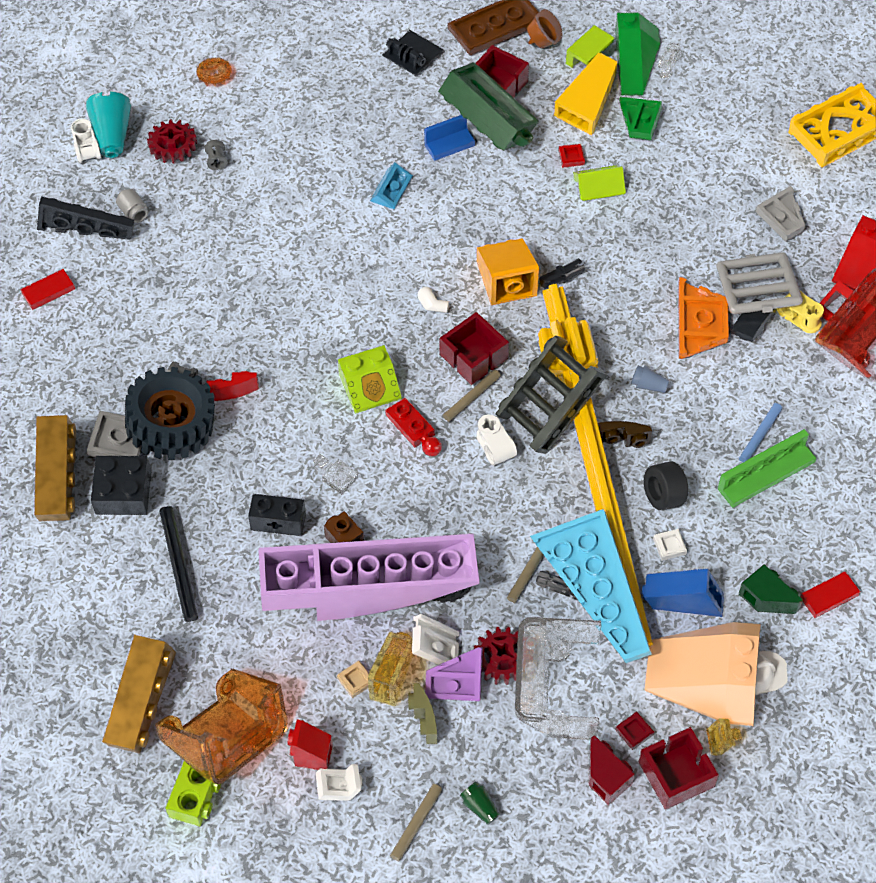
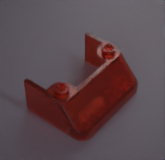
M876 268L863 279L815 338V342L853 372L868 379L871 374L865 369L870 363V353L867 349L876 340Z

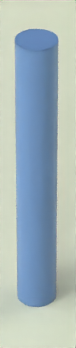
M774 403L740 455L739 461L745 462L752 457L781 412L782 406L780 404Z

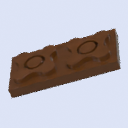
M500 0L447 23V29L468 55L471 56L489 48L491 45H496L527 31V26L539 11L529 0Z

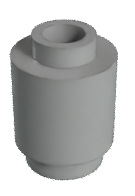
M125 189L118 194L116 204L127 218L134 219V223H139L147 217V205L134 189Z

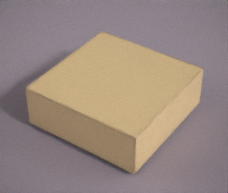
M359 660L337 674V679L352 698L375 684V680Z

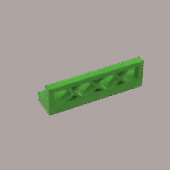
M803 429L721 474L718 491L730 506L734 508L815 463L816 457L806 446L809 434Z

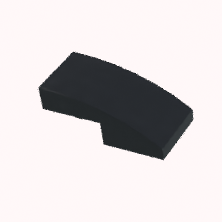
M755 298L752 302L762 301V300H759V299ZM773 309V312L766 313L762 311L741 313L731 329V334L739 336L742 340L753 342L763 333L765 323L775 315L776 309Z

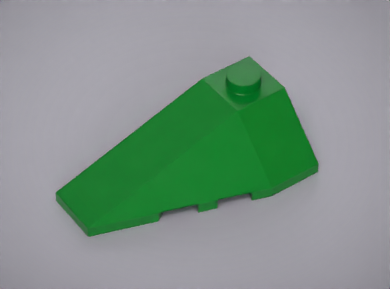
M617 13L615 37L621 96L643 95L660 47L659 29L640 13Z

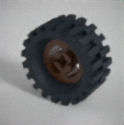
M160 367L157 368L156 374L149 370L145 372V379L138 376L135 379V386H129L128 395L125 397V428H127L126 434L128 438H132V444L136 448L142 445V453L149 455L151 451L154 452V458L161 459L162 454L168 455V460H175L176 454H180L183 459L189 457V450L194 454L199 452L200 444L205 446L213 432L215 398L214 394L210 393V386L208 383L202 385V378L199 375L192 378L191 371L185 369L183 374L178 373V367H171V372H165V368ZM156 412H158V418L153 417ZM181 416H185L186 419L181 423Z

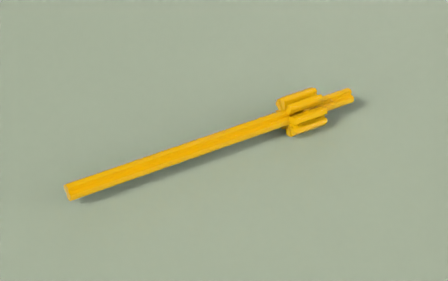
M557 284L549 285V289L542 291L550 328H542L538 333L541 353L544 350L545 343L557 335L568 341L563 349L584 368L587 369L590 366L598 368V358L589 323L585 320L577 322L576 317H571L563 286L557 287ZM557 357L548 368L570 389L574 388L579 381V376ZM590 397L573 420L595 511L604 509L648 644L652 646L653 642L595 410Z

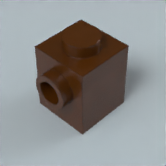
M345 511L338 516L330 517L324 525L325 538L330 543L364 541V532Z

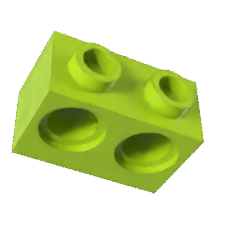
M185 757L165 807L169 818L201 827L203 819H208L211 814L213 804L210 801L213 793H218L222 784V777L217 765ZM199 776L208 777L203 783L197 784L194 782ZM188 802H197L195 808L191 810L184 809Z

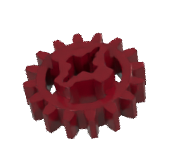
M172 119L169 120L168 124L161 121L160 127L154 125V132L148 133L147 144L150 154H154L156 160L162 158L163 163L171 160L172 164H175L176 159L183 162L185 155L191 157V151H196L197 137L194 128H190L189 123L182 125L181 120L173 123Z
M498 626L496 627V633L492 634L491 631L486 630V639L478 637V645H474V649L483 647L482 672H485L484 680L487 681L493 677L495 685H498L500 679L504 680L506 685H509L510 678L518 682L520 679L519 673L527 674V666H531L532 658L529 657L532 654V648L527 647V638L520 640V631L515 632L513 635L511 634L510 627H507L505 632H501ZM516 648L518 649V651H519V653H520V656H521L520 659L518 658V654L515 653V649H516ZM485 653H487V656L490 658L489 663H487L485 659Z

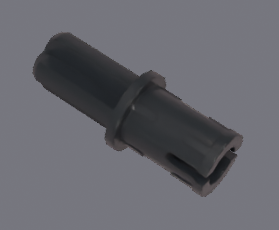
M579 258L564 266L558 265L555 270L540 276V286L548 289L549 285L561 282L566 283L569 278L584 273L585 266L584 264L578 265L582 263Z

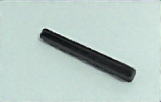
M172 506L162 507L159 512L185 622L195 621L198 619V614Z

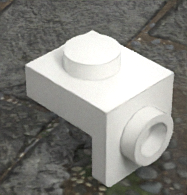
M351 764L346 770L319 769L316 772L319 800L348 801L361 790L362 776L359 774L357 764Z

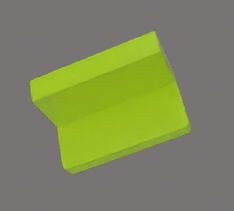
M592 26L567 49L565 64L571 68L580 61L588 65L598 53H602L614 42V37L599 27Z
M612 165L573 172L574 181L578 182L580 200L582 201L626 193L623 166Z

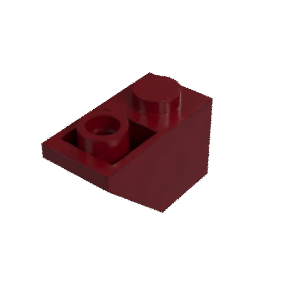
M594 735L590 738L589 787L609 806L632 785L635 774L627 761L620 760L613 754L612 747L606 741H600Z

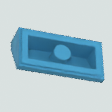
M394 162L385 172L370 201L395 209L413 175Z

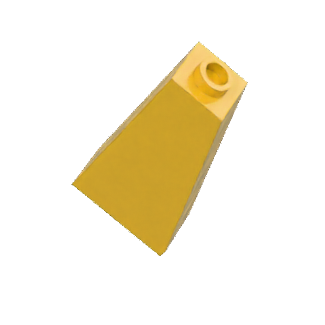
M598 53L555 101L554 116L592 135L615 80L617 61Z

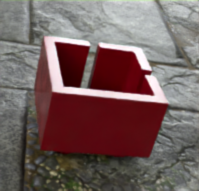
M491 45L475 63L513 98H515V93L518 94L528 83L529 63L494 45Z
M475 312L439 338V355L453 368L457 366V372L472 386L488 374V368L494 370L508 359L509 341L478 312Z
M691 727L669 736L667 744L662 739L641 749L638 763L665 810L714 788L719 776L707 753L701 755L703 747Z

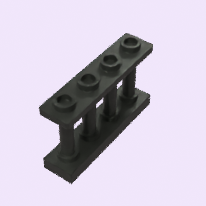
M557 335L545 343L542 353L529 364V370L516 381L513 391L500 402L499 409L495 413L499 418L507 420L512 416L533 435V441L529 446L535 452L543 454L549 452L607 377V374L599 368L593 366L587 369L584 368L563 349L568 341ZM556 357L579 376V381L574 388L570 389L548 369ZM541 377L564 396V401L558 408L555 409L533 389ZM526 397L549 416L548 422L543 428H539L518 409Z

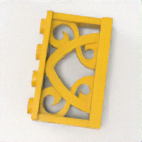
M863 83L850 86L844 92L831 96L819 105L815 104L809 110L796 114L790 121L788 133L793 135L816 158V162L822 168L876 140V99L864 88L865 85ZM860 101L865 106V109L863 111L859 110V102L856 106L851 104ZM831 117L854 119L851 125L852 131L849 133L841 130L829 131L828 125ZM859 121H861V122H860V125H862L861 127H858V126H857V123H858ZM810 125H813L814 128H809V131L812 132V133H818V132H820V133H819V134H809V133L805 130V128L809 127ZM821 139L823 147L816 140Z

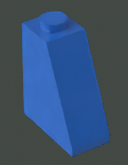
M709 569L646 574V585L642 587V595L652 609L723 617L724 593Z

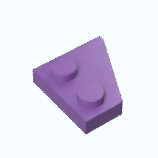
M483 647L475 648L426 671L425 693L428 698L480 701Z

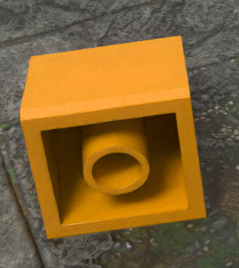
M523 238L477 247L476 261L491 306L537 296L539 266Z

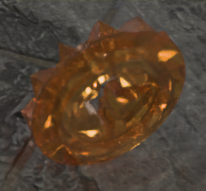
M214 57L202 61L198 65L196 73L199 82H204L206 86L213 84L216 87L218 83L224 85L225 80H230L232 68L228 61Z

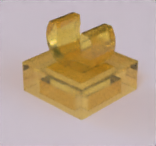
M719 718L706 729L711 755H722L732 746H735V741L742 740L740 729H731L729 719Z

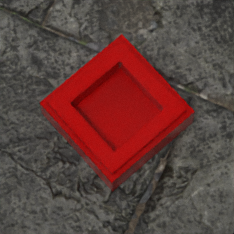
M581 144L559 146L558 151L562 168L585 165Z

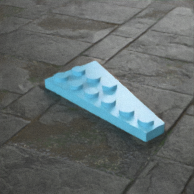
M604 509L530 536L626 663L652 654Z

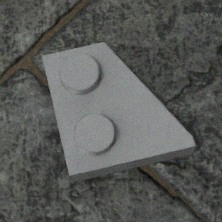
M792 186L757 205L755 211L785 242L803 232L805 228L803 217L799 213L798 202H795L793 196L794 189Z

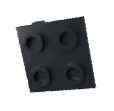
M408 30L399 40L389 38L386 42L388 50L382 56L417 76L444 49L412 30Z

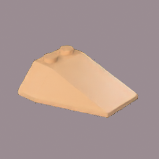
M731 622L652 639L653 645L649 646L652 654L648 656L645 691L725 724L753 726L761 624Z

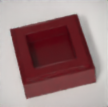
M637 711L615 727L616 732L632 750L640 746L655 733Z

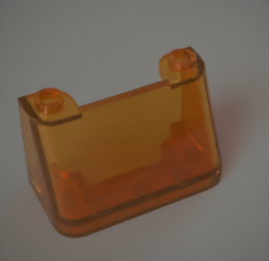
M232 668L216 683L217 701L183 726L181 720L176 716L168 715L155 724L158 738L207 781L221 784L284 735L288 719L281 684Z

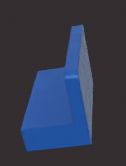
M462 115L424 129V146L434 161L475 146V140L467 129V119Z

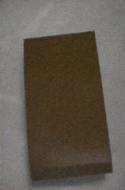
M628 421L598 422L603 443L613 444L623 439L625 447L641 448L651 441L652 428L650 426Z

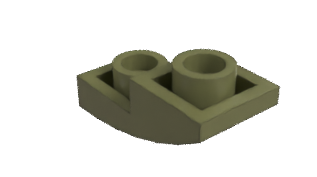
M413 683L414 693H408L409 710H414V719H420V735H426V744H437V727L432 705L421 685Z

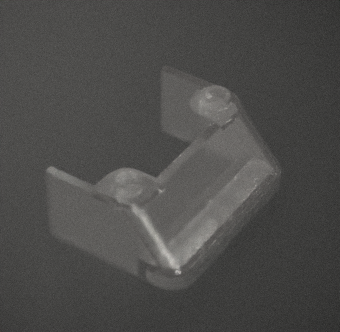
M528 617L521 621L518 628L515 715L520 721L552 738L590 740L594 735L597 737L599 718L567 716L562 711L547 710L549 661L562 662L566 660L571 654L572 643L599 644L601 621Z

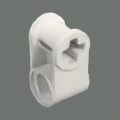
M87 119L75 120L71 125L78 162L82 163L83 160L95 157L101 159L90 121Z
M494 415L482 416L478 421L479 430L477 431L476 438L490 464L494 466L517 455L516 446L500 423V420Z

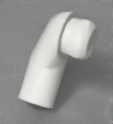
M423 287L418 291V299L426 310L442 313L448 312L449 301L437 300L431 288Z

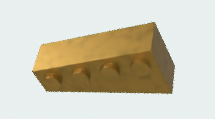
M68 415L36 416L34 515L39 522L70 520L71 512L75 511L72 488L75 487L76 426L75 423L71 422Z
M134 634L102 742L104 744L139 754L142 747H146L149 740L148 730L151 721L156 716L157 705L176 655V651L166 642Z

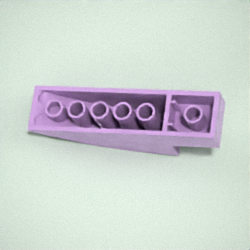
M474 534L259 548L262 611L316 607L317 621L351 618L399 609L479 584Z

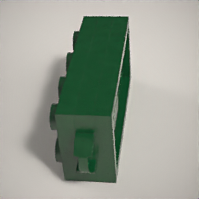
M474 62L451 70L438 92L447 103L457 108L464 118L469 119L480 133L485 134L492 140L495 147L505 151L516 145L524 147L531 143L533 139L531 132L539 122L531 113Z

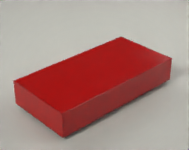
M61 269L20 290L30 308L34 310L75 290V286L65 270Z
M846 571L801 593V598L813 617L817 618L858 597L860 590Z

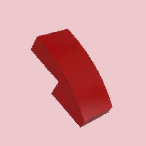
M232 372L231 380H206V383L210 386V393L214 394V401L242 397L259 389L257 372Z

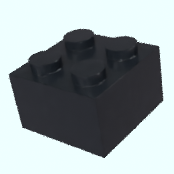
M96 456L91 493V504L95 515H147L152 473L148 456Z

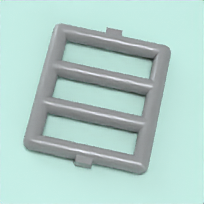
M784 252L760 256L750 254L746 255V258L719 261L716 264L729 310L732 314L762 311L763 313L773 312V309L797 306L803 302L788 257ZM778 262L781 266L780 268L728 274L729 269ZM784 277L786 281L733 289L732 286L735 283ZM789 291L791 297L742 304L737 302V298Z

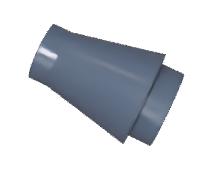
M638 365L631 384L636 385V388L665 393L669 379L664 378L646 365L644 367Z

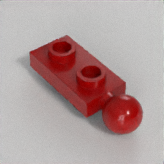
M406 398L385 410L389 420L414 448L422 444L423 452L430 457L437 456L441 452L442 443L438 438L433 437L435 435L434 428Z

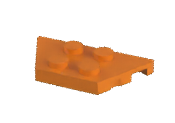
M679 277L678 281L679 359H684L728 342L729 337L728 303L726 297L719 293H713L701 285L699 288H696L686 283L687 279Z

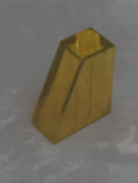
M389 631L368 675L370 700L396 707L414 655L412 653L413 638L403 632L393 633Z

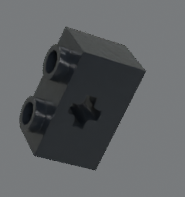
M253 494L248 514L251 531L302 536L306 518L304 499Z

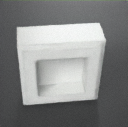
M679 529L653 536L661 561L686 555L687 549Z

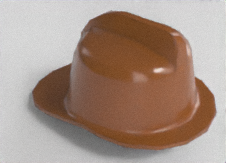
M540 10L527 26V32L530 37L529 45L534 43L537 47L543 49L550 45H556L562 39L561 24L549 10Z

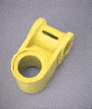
M800 291L803 299L801 305L776 309L779 315L785 316L786 320H789L806 333H816L821 328L822 322L820 318L823 316V306L806 296L802 291Z

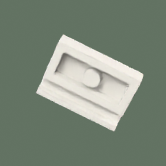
M423 614L413 618V621L416 622V627L413 628V654L437 665L459 656V643L456 642V637L459 636L458 631Z

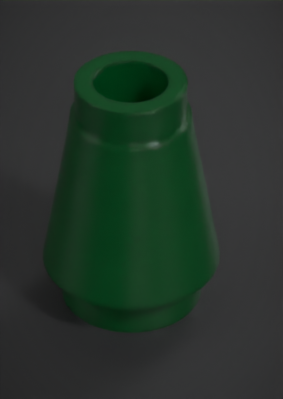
M477 781L460 794V797L464 800L462 804L487 825L500 815L485 786H481Z

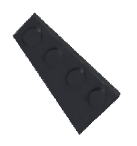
M41 196L37 230L45 231L46 227L56 228L55 231L59 233H66V230H76L79 235H91L95 232L100 237L131 240L135 220L126 216H118L102 210H94L78 204Z

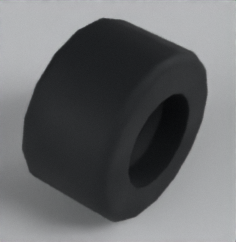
M669 461L649 466L644 474V490L651 505L657 510H666L682 506L687 501V477L679 464Z

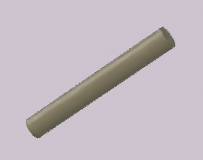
M493 370L443 414V418L450 422L501 377L500 373L497 370Z
M536 547L508 594L507 600L513 603L517 602L544 555L538 547Z
M432 784L391 852V858L398 862L401 860L442 791L440 786Z

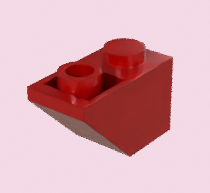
M297 719L295 729H290L287 742L288 746H290V756H293L295 766L316 770L328 769L333 748L332 735L303 720Z

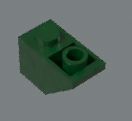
M765 564L741 583L738 593L757 612L796 614L803 602L798 591L785 584L781 580L780 575L775 570L769 569Z

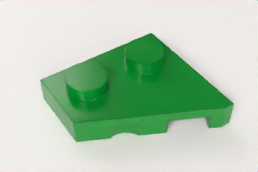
M620 97V107L629 138L651 140L662 110V101Z

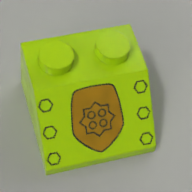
M385 345L338 359L339 376L355 414L402 399L394 367Z

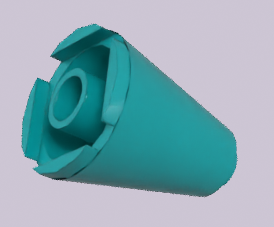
M102 92L96 93L86 100L88 117L100 153L107 158H116L124 149L131 112L130 99L128 96L118 92H110V95L102 96Z

